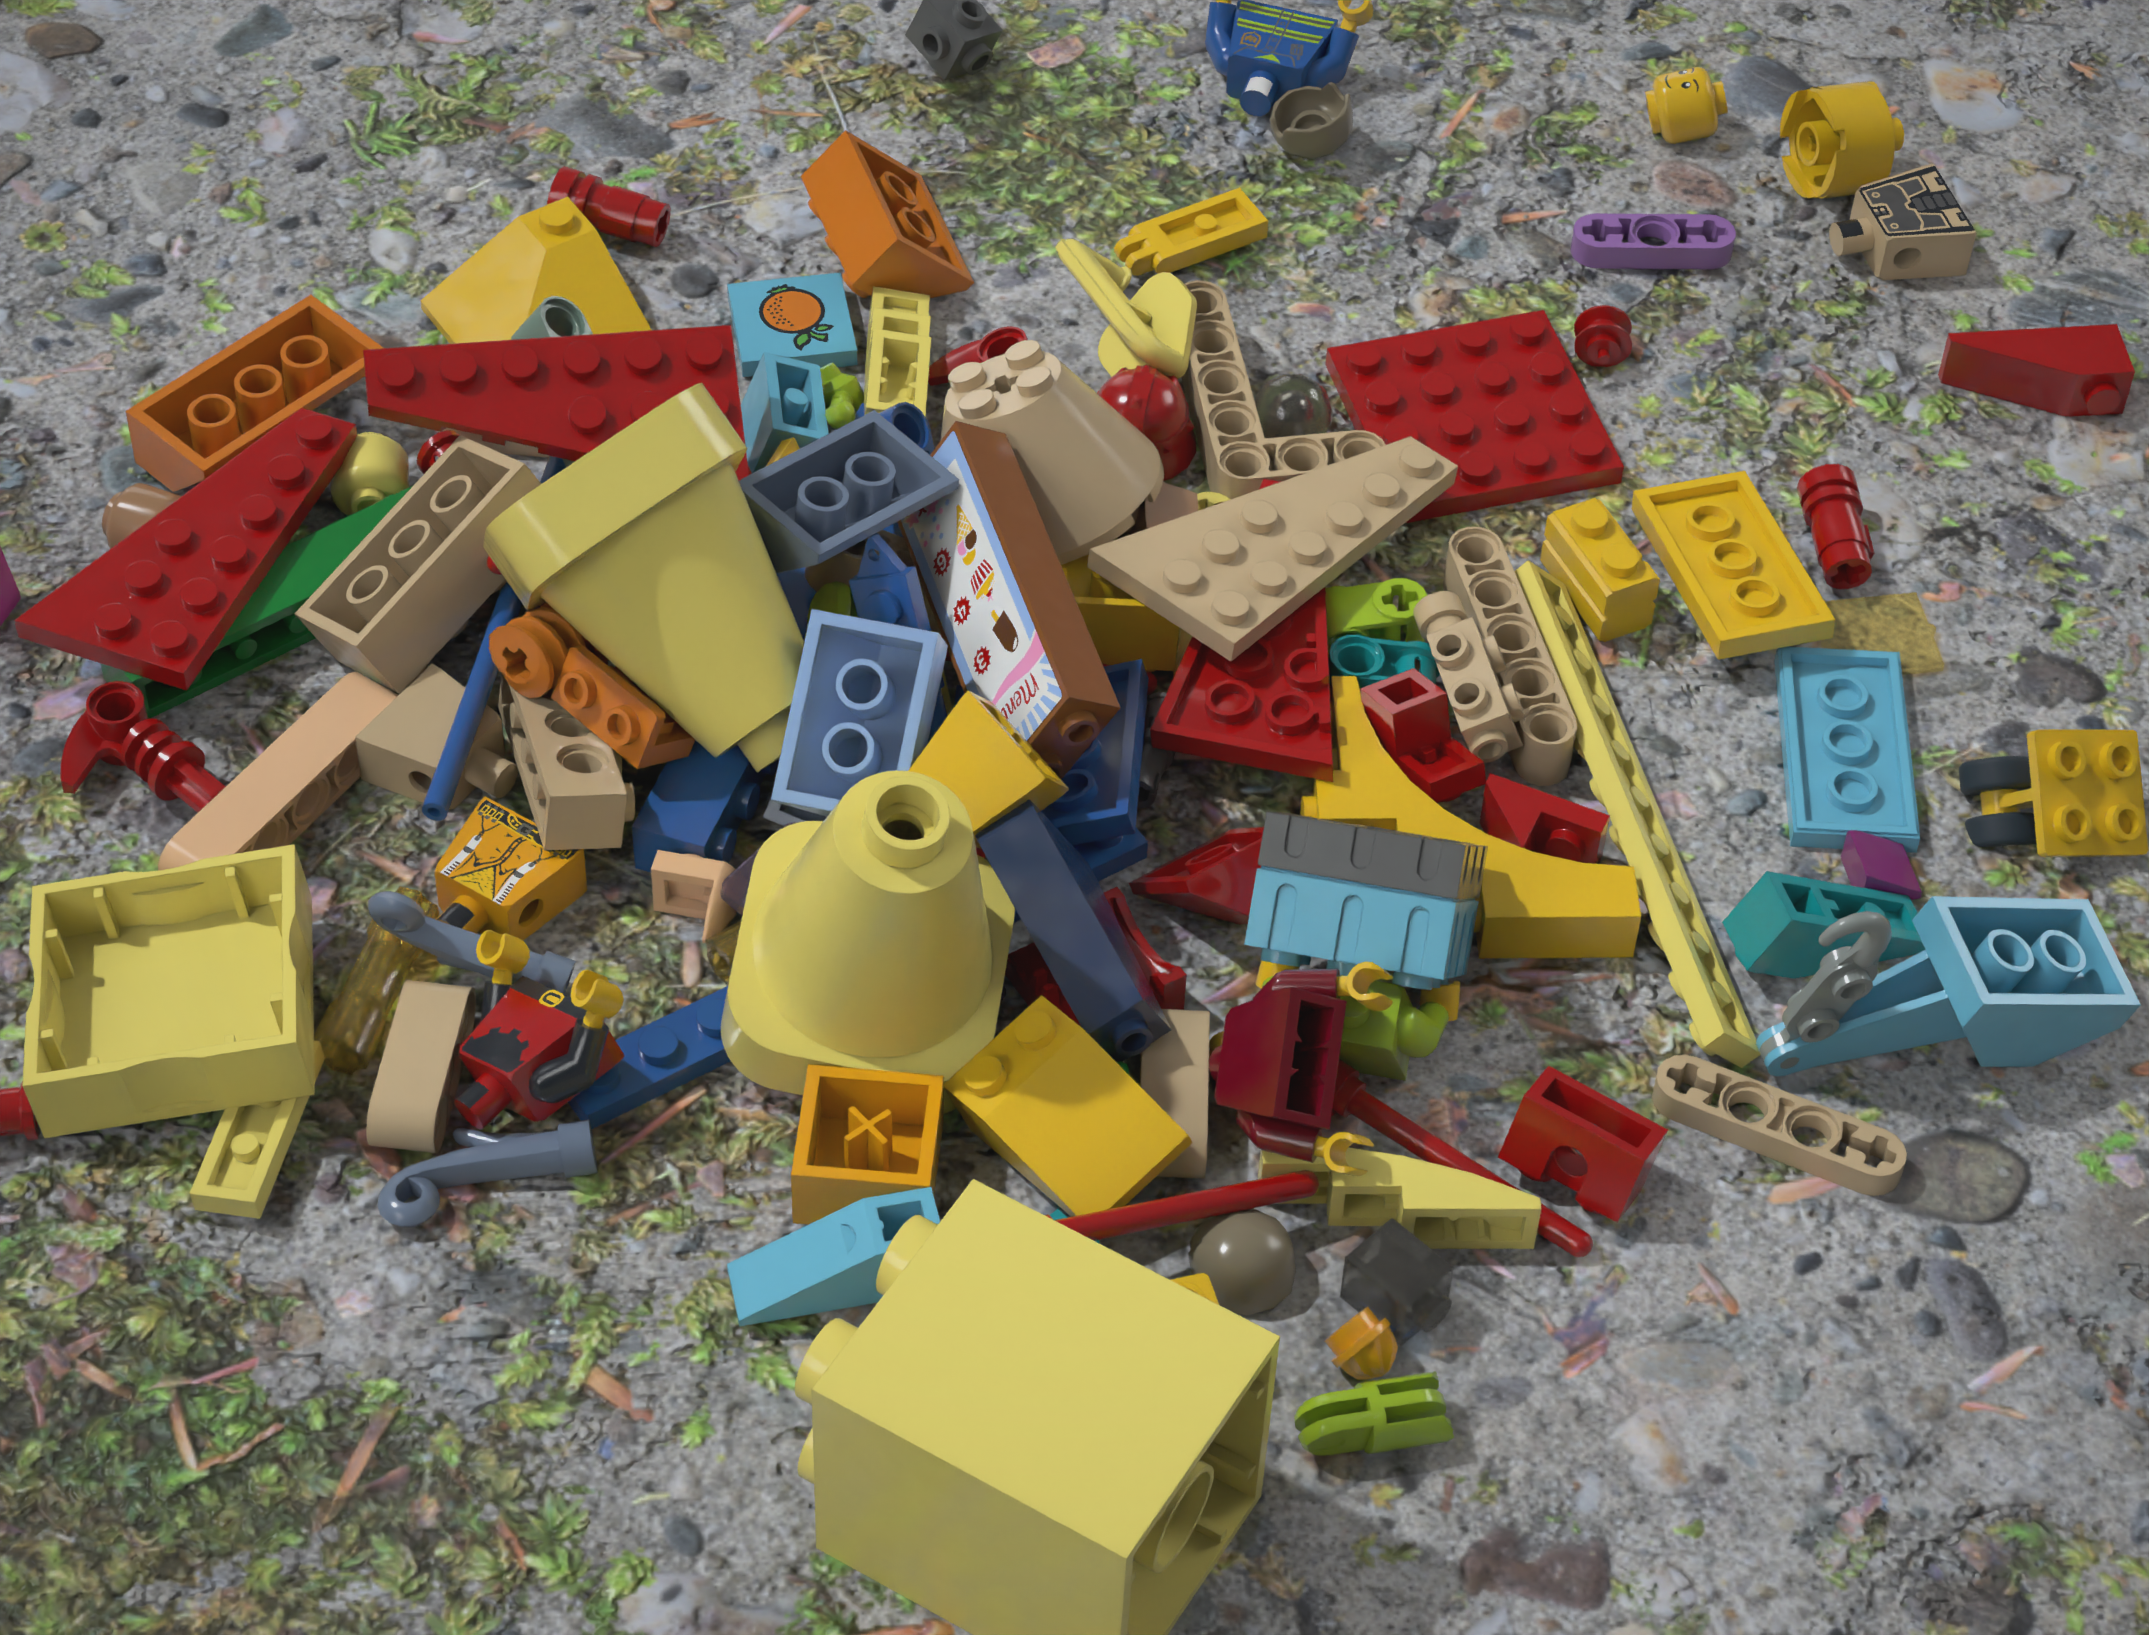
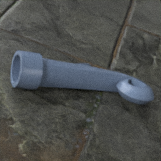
M379 892L368 900V910L371 917L384 930L405 942L437 956V961L443 965L474 971L492 978L494 968L482 964L477 958L476 947L481 935L425 916L423 909L414 900L397 892ZM530 951L527 965L522 971L513 974L512 983L525 976L565 994L576 961L550 951H546L545 955Z
M590 1120L558 1124L557 1131L541 1133L498 1134L457 1128L453 1132L454 1140L459 1145L469 1148L459 1149L405 1167L393 1175L385 1184L379 1194L377 1207L380 1215L392 1225L403 1228L416 1227L428 1221L438 1209L440 1195L437 1189L564 1173L566 1178L598 1173ZM411 1196L419 1197L414 1202L404 1203Z

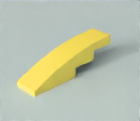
M873 286L866 349L864 415L873 410L880 413L902 402L914 404L922 411L924 416L926 415L931 337H929L931 316H929L930 295Z
M1348 1147L1345 1156L1347 1164L1350 1167L1368 1171L1362 1176H1352L1331 1170L1325 1163L1324 1158L1317 1157L1315 1162L1311 1163L1263 1150L1260 1151L1258 1179L1301 1170H1309L1315 1173L1319 1180V1188L1313 1196L1278 1204H1326L1328 1226H1396L1398 1249H1534L1541 1214L1540 1198L1474 1173L1407 1156Z

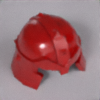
M1147 364L1144 366L1137 365L1134 369L1121 368L1104 383L1097 394L1154 444L1164 468L1163 481L1172 479L1188 468L1196 454V435L1193 431L1195 427L1189 419V405L1182 388L1174 375L1166 377L1157 368H1152Z

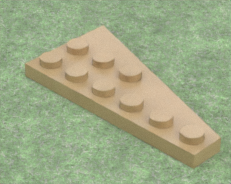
M1410 436L1091 548L1089 550L1087 567L1226 659L1232 661L1451 487L1455 482L1458 465Z

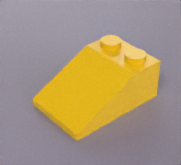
M1042 995L959 1069L949 1081L944 1083V1089L969 1129L1071 1217L1125 1206L1193 1143L1189 1135L1082 1027Z

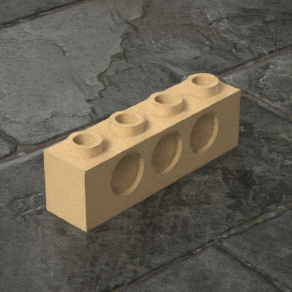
M501 674L498 708L544 850L621 848L624 822H632L635 814L634 789L631 783H624L622 780L621 755L551 698L554 689H550L541 697L528 698L515 691L508 684L504 675Z

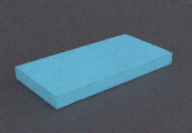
M1807 647L1778 648L1774 664L1790 846L1843 849L1847 832L1857 830L1903 844L1906 852L1917 853L1920 842V830L1900 652Z

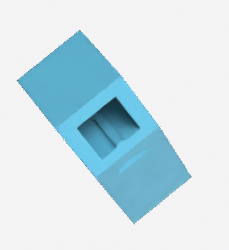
M932 1187L862 1198L728 1263L727 1271L739 1327L878 1303L883 1297L876 1289L878 1270L883 1256L898 1230L914 1215H921L936 1224L940 1223Z

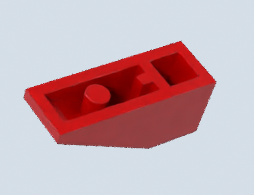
M2117 324L1948 333L1938 377L1942 384L2065 417L2123 414L2135 370Z

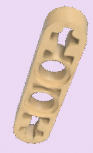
M1675 1055L1664 1060L1658 1067L1652 1093L1654 1106L1662 1115L1675 1122L1861 1194L1870 1196L1885 1195L1893 1191L1900 1183L1907 1152L1903 1142L1886 1129L1698 1057ZM1682 1083L1693 1086L1686 1094L1674 1090L1678 1089ZM1713 1093L1720 1095L1717 1108L1708 1105L1709 1103L1711 1104ZM1736 1103H1749L1758 1107L1764 1114V1118L1758 1122H1743L1735 1118L1729 1108ZM1800 1127L1815 1128L1824 1134L1828 1142L1820 1147L1805 1146L1794 1138L1792 1132ZM1840 1142L1849 1145L1846 1147L1844 1157L1837 1155ZM1870 1155L1883 1160L1878 1164L1877 1168L1865 1164L1869 1160Z

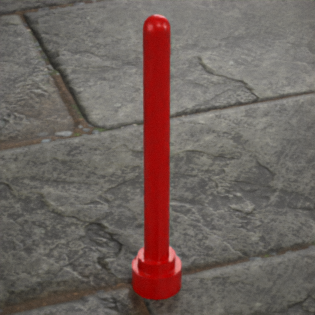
M1339 1059L1331 1116L1338 1113L1346 1118L1352 1114L1424 1161L1474 1173L1520 1190L1367 1093L1366 1083L1359 1080V1071ZM1541 1203L1537 1233L1574 1257L1588 1255L1593 1247L1591 1236Z
M1301 1170L1054 1221L1096 1241L1311 1197L1319 1188V1180L1312 1171Z

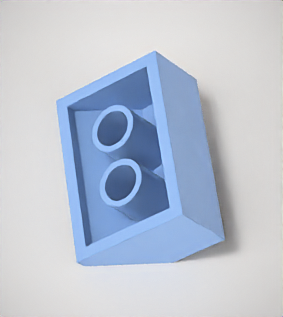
M811 609L771 800L827 817L847 791L862 779L886 771H908L928 744L948 648L941 635L937 632Z

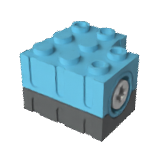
M1266 812L1258 865H1261V868H1257L1244 945L1262 948L1260 960L1300 967V964L1310 965L1311 957L1328 959L1326 969H1338L1340 975L1348 976L1354 966L1366 961L1373 962L1384 970L1394 971L1392 983L1396 985L1432 990V987L1440 988V985H1448L1449 978L1467 974L1479 903L1475 899L1480 897L1488 846L1290 813Z

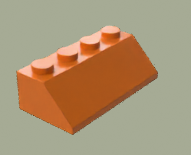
M310 294L126 410L135 463L172 492L201 482L300 408L312 411L365 377L363 350L380 349L383 347Z

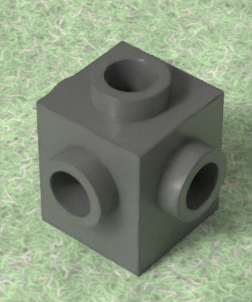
M923 0L905 36L924 56L930 66L944 80L966 73L974 75L983 70L992 60V49L1003 30L977 0Z

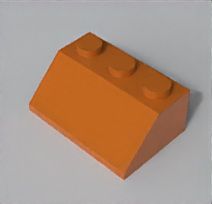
M845 130L801 175V179L811 198L808 201V205L812 212L822 221L828 234L825 237V241L833 253L838 256L845 270L842 273V278L847 286L858 296L867 298L870 295L872 297L873 286L930 295V298L966 291L974 284L959 250L919 173Z

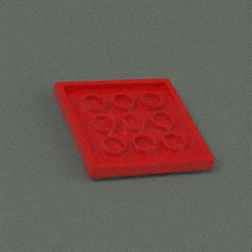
M1544 310L1327 348L1326 368L1355 430L1374 433L1383 439L1386 445L1411 436L1458 465L1454 484L1405 523L1620 484L1622 482L1624 465Z

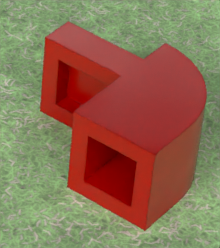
M1413 668L1360 689L1365 713L1382 747L1407 778L1436 803L1454 800L1462 793L1486 784L1484 761L1451 736L1447 693Z

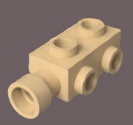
M1439 591L1422 598L1416 604L1413 615L1422 638L1429 642L1449 702L1471 753L1475 754L1484 763H1488L1501 758L1506 752L1523 746L1515 722L1526 717L1513 684L1510 683L1501 687L1497 674L1506 671L1507 667L1494 635L1482 639L1473 616L1467 618L1461 599L1456 593Z

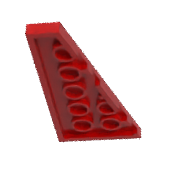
M731 325L363 350L368 414L376 418L440 432L446 428L482 435V441L503 446H505L506 441L537 447L540 454L577 461L670 398L696 384L703 383L745 444ZM746 453L735 471L738 481L749 476Z
M300 408L15 619L18 637L188 690L343 464L357 437L356 424Z
M1263 479L1259 489L1279 483L1280 481ZM1325 587L1232 661L1192 636L1150 729L1152 747L1333 782Z

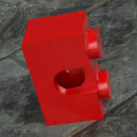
M1548 1065L1524 1094L1497 1158L1516 1167L1524 1176L1531 1180L1547 1182L1554 1179L1576 1191L1575 1200L1584 1209L1595 1214L1604 1215L1618 1223L1641 1192L1668 1129Z

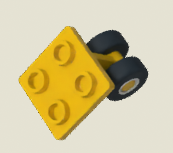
M2038 729L2027 734L2029 757L2001 756L1982 758L1964 762L1959 766L1961 792L1968 796L1980 795L1982 816L1972 817L1965 821L1966 830L1975 846L1996 847L2037 844V852L2040 857L2140 856L2148 852L2138 735L2135 730ZM2033 808L2034 813L2020 812V809Z

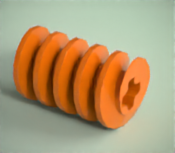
M547 602L540 608L532 609L522 617L514 618L506 625L497 627L489 634V651L493 663L504 675L508 684L519 694L528 698L541 697L550 689L555 688L571 647L583 645L603 662L609 661Z

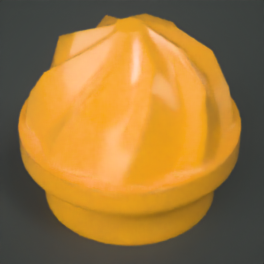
M1368 1306L1324 1341L1336 1355L1331 1362L1336 1368L1340 1367L1357 1380L1384 1376L1390 1371L1398 1349L1389 1320L1386 1317L1379 1320Z

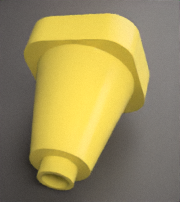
M699 383L662 403L512 504L486 527L483 547L527 611L547 602L712 756L718 758L738 745L758 773L780 758L804 640L735 473L747 451V447L703 383Z
M896 770L877 773L862 779L851 787L824 821H804L786 826L775 832L763 843L752 867L721 1020V1038L724 1049L733 1065L748 1079L766 1088L803 1095L808 1064L943 1075L945 1083L994 1039L1014 923L1015 907L989 861L977 855L969 814L960 799L948 787L929 776L916 772ZM945 1089L943 1114L956 1109Z

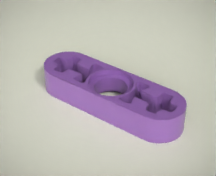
M1594 213L1584 215L1575 222L1570 251L1578 263L1590 268L1717 269L1725 266L1731 260L1736 231L1728 220L1711 214ZM1655 237L1662 239L1667 244L1652 246L1641 242L1640 238Z

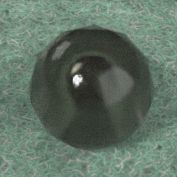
M1279 374L1264 383L1254 399L1265 439L1327 433L1332 422L1333 412L1327 391L1319 383L1303 374Z

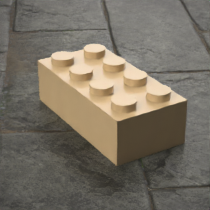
M460 435L297 610L295 615L338 662L401 694L409 684L426 670L428 663L444 645L465 629L469 618L486 599L506 584L507 581L503 575L494 574L487 567V557L489 555L483 547L486 527L512 504L542 483L525 463Z

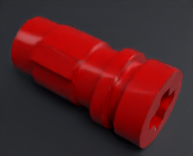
M563 166L558 171L553 180L547 204L569 197L590 223L602 233L634 243L638 241L654 247H658L663 241L671 215L669 204L650 199L647 195L622 187L605 185L601 177L592 174L586 176L585 172Z
M1825 464L1814 467L1800 478L1797 491L1806 525L1811 528L1817 559L1822 567L1826 584L1836 589L1858 587L1870 578L1872 574L1870 561L1875 553L1868 525H1864L1861 518L1863 505L1854 471L1840 464Z

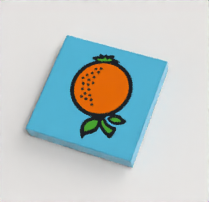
M840 272L727 284L728 303L743 377L754 376L764 352L820 365V368L832 362L837 367L858 365L857 346Z

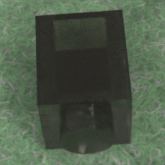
M1391 1218L1345 1257L1340 1298L1358 1312L1368 1306L1379 1320L1386 1317L1391 1323L1390 1328L1396 1342L1401 1347L1420 1330H1423L1425 1333L1432 1331L1446 1317L1452 1304L1449 1294L1454 1267Z

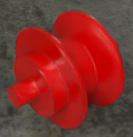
M1607 305L1594 306L1583 311L1574 323V333L1576 336L1574 349L1578 358L1588 365L1598 367H1610L1623 362L1632 350V339L1630 336L1632 323L1629 316L1621 309Z

